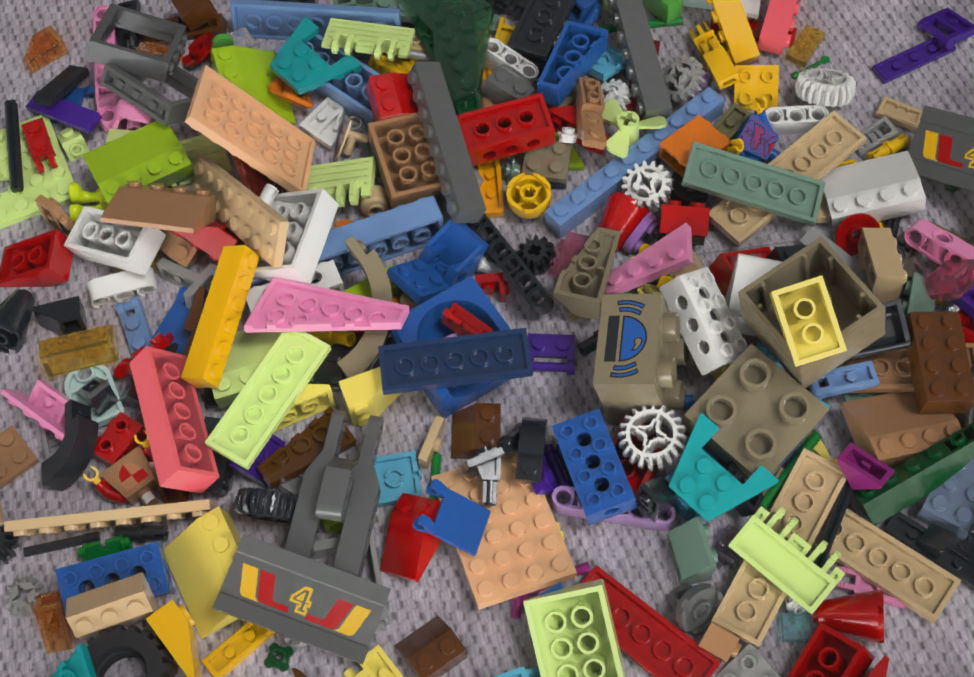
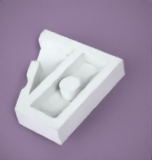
M327 97L299 124L300 130L332 151L345 115V108Z

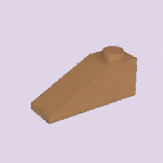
M160 229L166 234L160 246V249L166 255L185 268L192 267L198 262L204 252L203 250L195 249L190 245V241L184 237L174 235L170 230Z

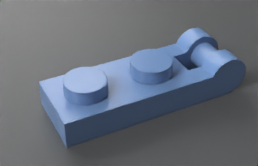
M136 295L130 298L129 302H121L115 305L131 354L141 346L145 348L151 345L149 341L153 338L139 296ZM134 309L135 313L129 316L128 312Z
M871 360L835 368L811 384L809 388L812 395L818 400H822L830 396L877 387L880 381ZM825 381L826 387L820 388L819 382Z

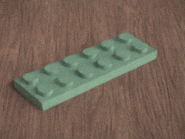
M693 141L681 186L814 226L817 221L826 182Z

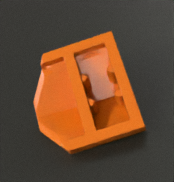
M278 76L268 85V91L292 106L300 109H308L313 106L308 92L298 95Z

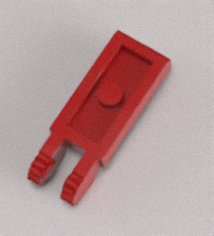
M43 118L22 124L21 126L32 159L39 173L45 172L41 161L48 158L52 168H57L56 154Z
M170 331L164 335L160 332L149 341L151 343L149 347L164 350L173 342L174 336ZM141 346L131 354L133 358H124L119 362L116 368H114L113 375L119 378V380L129 376L132 373L130 362L144 348Z

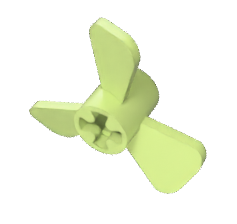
M610 99L604 104L603 122L617 127V132L607 140L606 149L620 158L628 157L629 146L639 140V129H662L667 126V121L663 116L639 121L637 113L633 111L623 112L615 99Z

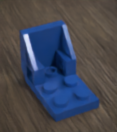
M451 218L425 244L419 259L389 267L387 275L412 300L420 304L469 276H473L489 244L465 223L453 224Z

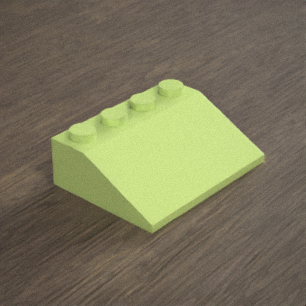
M245 330L236 332L219 388H212L214 399L220 409L231 406L282 332L245 333Z
M603 579L576 584L523 601L541 677H626Z

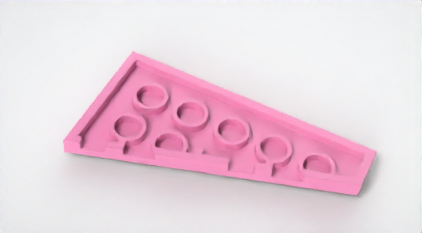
M273 277L246 321L244 329L245 333L402 329L410 312L408 305Z

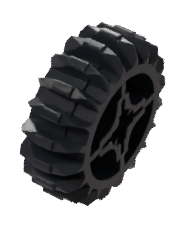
M244 487L238 490L235 497L234 510L242 516L288 524L292 523L298 496L275 490Z

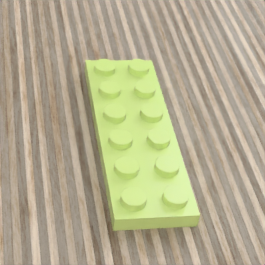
M305 331L282 332L204 442L205 445L249 470L331 351L330 345Z

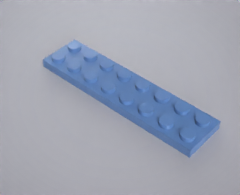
M266 0L230 1L234 37L287 40L305 17L319 27V35L322 37L326 33L331 18L401 27L400 9Z

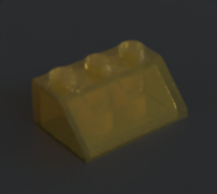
M105 325L39 341V358L48 377L119 361L116 325Z

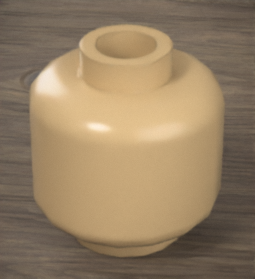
M374 185L371 197L362 198L361 193L359 194L361 212L365 216L370 217L375 213L389 210V201L384 187Z

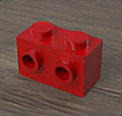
M120 411L116 417L110 420L104 433L97 438L93 456L110 467L133 449L140 446L135 441L134 435L136 434L139 441H144L147 437L143 429L146 430L145 427Z

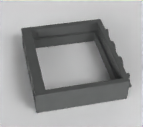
M111 3L89 40L86 60L102 65L112 63L118 65V68L123 71L165 83L168 75H173L174 68L179 61V56L181 57L183 49L186 47L188 35L185 32L187 26ZM116 26L169 42L171 45L164 59L108 43L107 40Z
M159 54L152 55L164 59V57H162ZM112 63L105 64L100 82L102 86L165 126L186 120L198 78L175 66L173 75H168L165 83L188 98L172 102L137 80L145 77L123 71L118 68V65Z

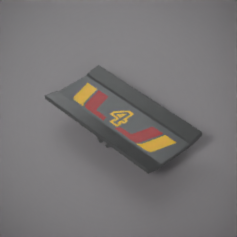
M925 105L920 123L908 150L918 175L974 192V118Z
M243 534L212 609L363 665L391 589Z

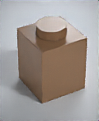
M712 621L698 646L727 662L730 656L733 658L737 656L742 644L738 642L739 636Z

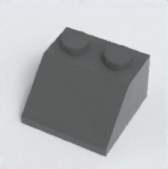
M498 65L487 77L481 95L497 105L537 94V85L508 66Z

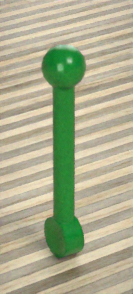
M822 56L820 61L805 69L815 68L823 63L826 64L829 62V57ZM803 70L793 72L792 78L797 80L799 73Z

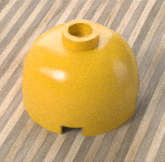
M522 173L512 178L508 183L506 192L507 203L515 215L524 219H534L544 214L549 208L552 197L551 186L543 176L533 173V175Z

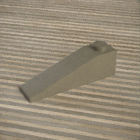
M598 227L585 242L579 254L572 258L566 270L563 269L559 274L553 296L574 315L599 320L602 296L607 291L621 235L620 231Z

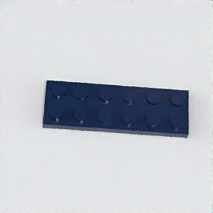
M526 328L378 346L383 395L533 376Z

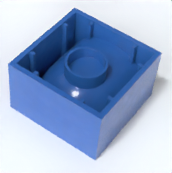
M471 275L409 310L410 313L402 329L390 331L393 344L444 338L454 333V331L441 322L444 318L442 313L447 307L450 309L454 302L493 329L492 332L511 329ZM511 379L423 391L440 416L445 419Z

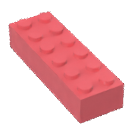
M146 346L130 362V367L159 485L165 488L203 493L219 478V473L213 451L204 443L208 438V433L195 386L181 378L187 356Z

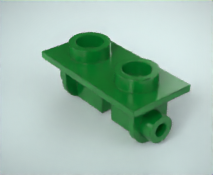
M124 535L105 539L106 546L102 547L100 541L82 544V547H79L77 550L79 557H82V562L132 549L133 542L130 541L129 536L124 537Z

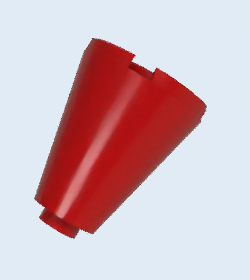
M611 192L608 196L599 227L621 232L617 253L649 211L644 206L642 209L636 206L638 201L620 192H615L613 195Z
M873 590L824 600L813 613V622H818V625L821 622L841 634L875 643H884V590Z

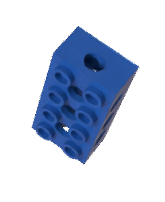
M599 408L552 426L589 526L637 508L634 494ZM583 443H590L587 446H581ZM595 464L599 465V466H598L597 468H595V469H590V467H591L592 465H595ZM601 487H608L606 491H598Z
M157 541L55 569L65 616L66 599L86 592L85 586L89 581H92L95 588L110 584L111 578L115 574L119 575L120 580L136 575V571L140 567L145 569V578L155 597L173 593L174 589L163 543Z

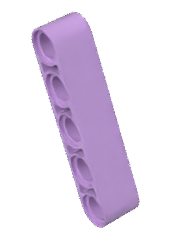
M559 486L553 491L552 507L556 513L587 519L575 487ZM565 497L569 500V502L566 504H561L557 501V499ZM637 505L635 509L602 522L656 531H667L673 526L676 512L674 507H671L665 513L669 520L662 521L658 519L654 522L650 517L635 516L632 511L638 510Z

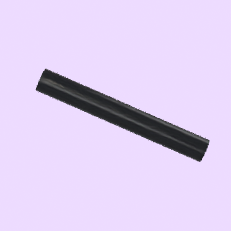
M100 531L24 547L23 553L25 557L101 541Z

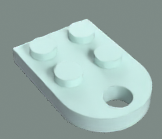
M97 362L80 364L71 370L65 379L64 390L66 396L87 406L89 405L77 391L96 376L106 380L117 399H120L113 376L103 364ZM85 372H92L88 379H80ZM118 401L100 416L91 408V418L99 423V427L107 425L120 411L125 415L127 414L121 401Z

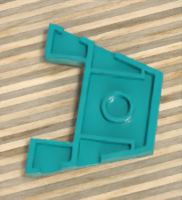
M307 17L301 21L270 63L271 71L298 95L325 85V82L332 79L340 80L345 78V74L353 71L358 73L362 70V65L355 58L345 55L330 66L306 45L308 41L320 33L319 27Z
M701 413L668 488L708 523L776 485L779 480L760 465L744 484L740 483L702 449L717 433L719 427Z

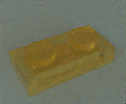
M806 24L787 52L785 59L805 68L824 40L826 33Z

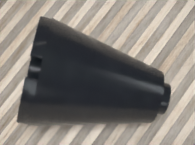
M15 290L0 304V352L10 354V349L18 353L23 347L33 312L32 307L35 305V298L28 290Z

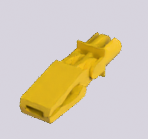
M703 21L706 32L703 31L700 24H697L695 29L698 36L696 37L692 28L688 29V34L695 44L698 54L704 59L706 68L709 70L716 85L722 90L739 82L740 77L723 45H720L713 29L711 30L707 22Z

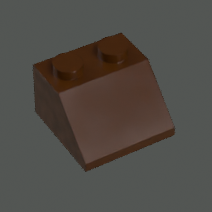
M475 403L453 413L451 459H472L478 455L477 450L488 445H491L492 448L498 447V440L501 438V403Z
M438 615L395 644L416 677H441L468 658L466 648L453 630Z

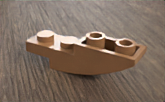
M579 77L576 91L577 139L582 140V146L604 150L607 140L602 118L605 106L600 81L593 78Z

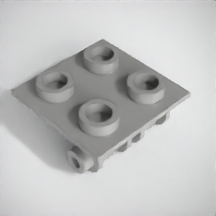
M749 643L715 677L781 676Z

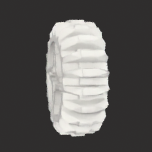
M809 68L799 73L795 83V93L802 101H808L809 104L824 107L831 106L832 108L835 106L842 107L852 102L856 90V81L848 73H842L841 70L837 71L834 68Z
M643 405L641 412L633 408V417L630 415L624 417L626 423L620 424L622 432L618 433V439L622 440L618 443L619 448L624 449L622 453L625 458L630 457V464L633 465L638 462L639 469H643L646 464L648 465V470L653 471V465H658L659 470L663 469L664 462L671 466L673 464L671 457L679 460L680 454L678 451H684L685 445L683 443L687 441V436L683 434L686 428L684 425H680L682 423L679 416L674 417L675 412L673 409L666 413V406L664 405L659 410L654 405L651 406V409H646V406ZM646 422H651V423H650L649 425H647V426H641L642 424H644V423H646ZM662 423L672 431L673 438H669L667 434L661 432ZM656 431L657 438L648 442V436L651 437ZM632 436L637 437L639 441L643 442L642 451L633 445L631 441ZM658 448L664 449L660 452L653 453V451Z

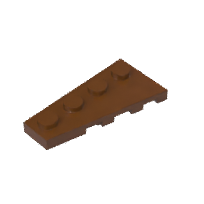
M331 406L324 411L325 414L319 419L315 418L310 422L309 427L301 434L297 433L293 436L290 443L285 447H280L258 465V472L270 489L305 472L323 451L333 412ZM347 427L340 453L356 445V438Z

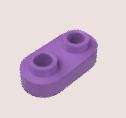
M649 212L626 240L622 249L630 255L633 252L637 254L640 246L645 244L643 240L647 235H652L658 228V217Z

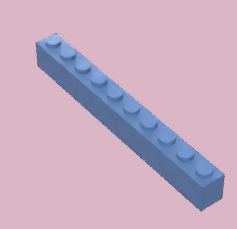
M706 88L668 117L665 128L652 129L631 145L627 158L617 156L545 211V225L559 239L563 238L606 204L611 192L614 195L615 192L621 193L623 191L622 185L624 182L622 178L624 176L629 177L627 169L633 171L635 170L634 164L636 163L640 167L643 161H646L647 165H650L652 161H655L656 165L662 161L658 157L660 142L697 115L712 123L722 115L725 99L712 88Z

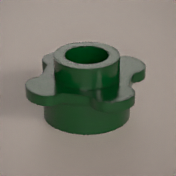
M278 643L270 644L268 658L264 660L265 666L267 668L274 667L281 672L287 671L290 667V657L294 654L293 648L290 646L282 647Z

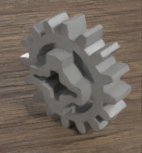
M684 55L682 59L676 56L674 63L669 60V67L662 68L665 72L663 75L671 102L674 100L676 103H680L681 99L688 102L689 96L695 98L694 92L702 90L699 84L705 83V80L701 77L706 73L702 70L703 65L693 56L689 58L687 55Z

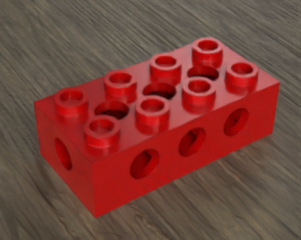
M542 93L457 115L472 166L555 144V128Z

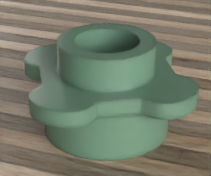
M514 158L511 159L510 164H505L503 177H506V184L520 173V164H516Z

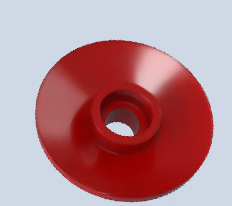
M207 32L196 38L189 45V53L183 56L182 63L186 67H192L201 61H207L211 56V45L215 35Z
M865 213L849 215L837 227L835 234L836 245L851 257L859 254L858 242L862 228H880V225L876 219ZM856 230H858V231H859V235H858L857 237L853 238V237H852L853 232L856 231Z

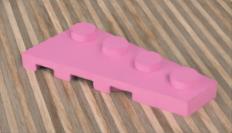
M687 223L683 224L613 270L610 275L607 294L625 293L661 278L663 275H668L692 265L691 227Z

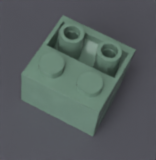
M916 272L913 273L910 281L907 280L903 292L899 296L905 319L910 312H934L937 289Z
M700 516L685 522L667 534L666 541L680 585H692L711 580L716 563H718L715 548H710L708 541L710 539L709 528L707 524L702 523Z

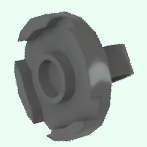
M701 583L695 586L686 584L675 588L674 600L677 606L676 620L678 625L685 631H691L693 634L706 632L723 600L722 593L708 583Z

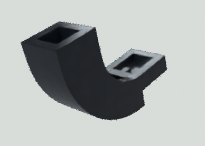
M72 399L65 403L66 430L63 441L58 450L41 463L42 485L61 491L71 486L86 469L94 453L99 430V423L91 418V407Z
M522 418L516 482L541 484L548 419Z

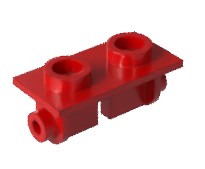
M455 302L450 309L447 307L442 313L444 318L441 322L460 336L493 331L490 326Z

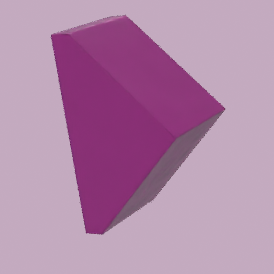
M850 443L836 460L852 490L881 489L895 472L894 469L853 443Z

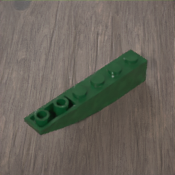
M974 422L894 467V474L881 489L854 490L853 494L868 520L874 526L937 489L974 458Z

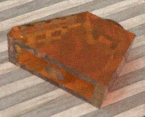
M50 25L32 35L24 60L33 74L69 52L62 38Z
M60 590L38 594L33 609L47 654L73 649L72 629L66 620Z

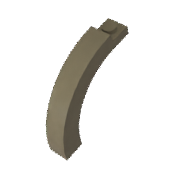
M353 236L345 240L346 248L367 277L372 298L393 302L386 269L375 249L366 255L368 249L361 240L356 241ZM365 330L358 344L349 354L337 362L347 378L369 371L379 358L378 346L386 345L390 330Z

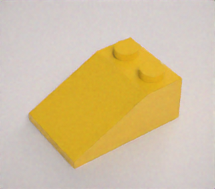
M171 600L147 617L146 620L187 677H202L196 633L192 628L195 622L183 604L177 606Z

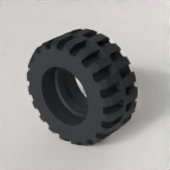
M123 625L114 626V631L102 630L99 632L100 637L97 639L91 637L86 641L89 644L87 648L97 677H104L107 670L114 663L128 657H136L144 661L147 667L146 677H175V674L178 673L177 666L173 662V656L160 639L146 629L141 631L138 626L130 625L128 629Z

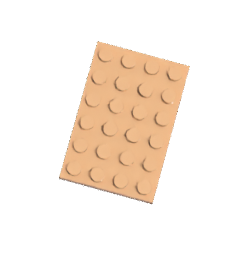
M205 65L200 72L185 122L192 129L198 130L212 142L228 150L233 156H237L246 162L251 168L267 176L269 180L285 188L287 192L305 191L316 140Z
M518 449L501 459L500 481L497 483V504L495 506L482 505V482H480L475 470L463 474L461 467L431 476V481L437 479L448 489L491 511L477 554L472 556L456 548L478 610L552 586L557 582H564L577 577V571L545 495H536L531 483L516 482Z

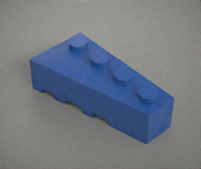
M566 20L537 83V94H543L545 103L559 106L577 85L578 78H583L608 49V30Z

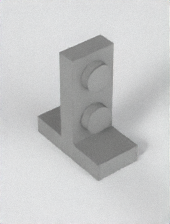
M162 257L157 262L161 278L179 287L184 286L188 288L183 293L188 309L192 307L199 286L205 287L209 292L213 280L211 271L217 268L216 264L210 263L199 275L195 270L184 268L176 261H170Z

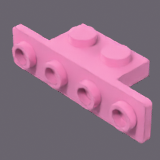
M37 380L30 397H27L19 390L2 389L1 394L8 399L7 402L9 404L20 407L24 415L39 421V426L51 430L55 433V438L63 441L66 430L65 403L71 400L44 380Z

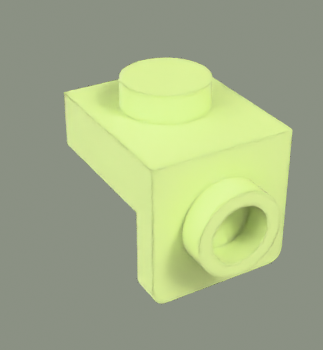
M68 127L62 130L61 134L57 135L71 162L82 158L83 154L90 151L82 134L75 128Z

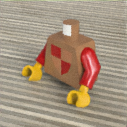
M135 434V441L138 444H142L143 448L141 449L140 446L136 447L100 473L102 478L98 477L99 472L93 466L89 467L94 471L92 479H89L82 473L83 479L89 482L92 481L94 483L93 487L108 501L118 504L129 503L131 506H134L139 501H142L145 506L156 505L159 501V498L153 492L158 487L149 465L153 457L148 436L146 440L139 441Z

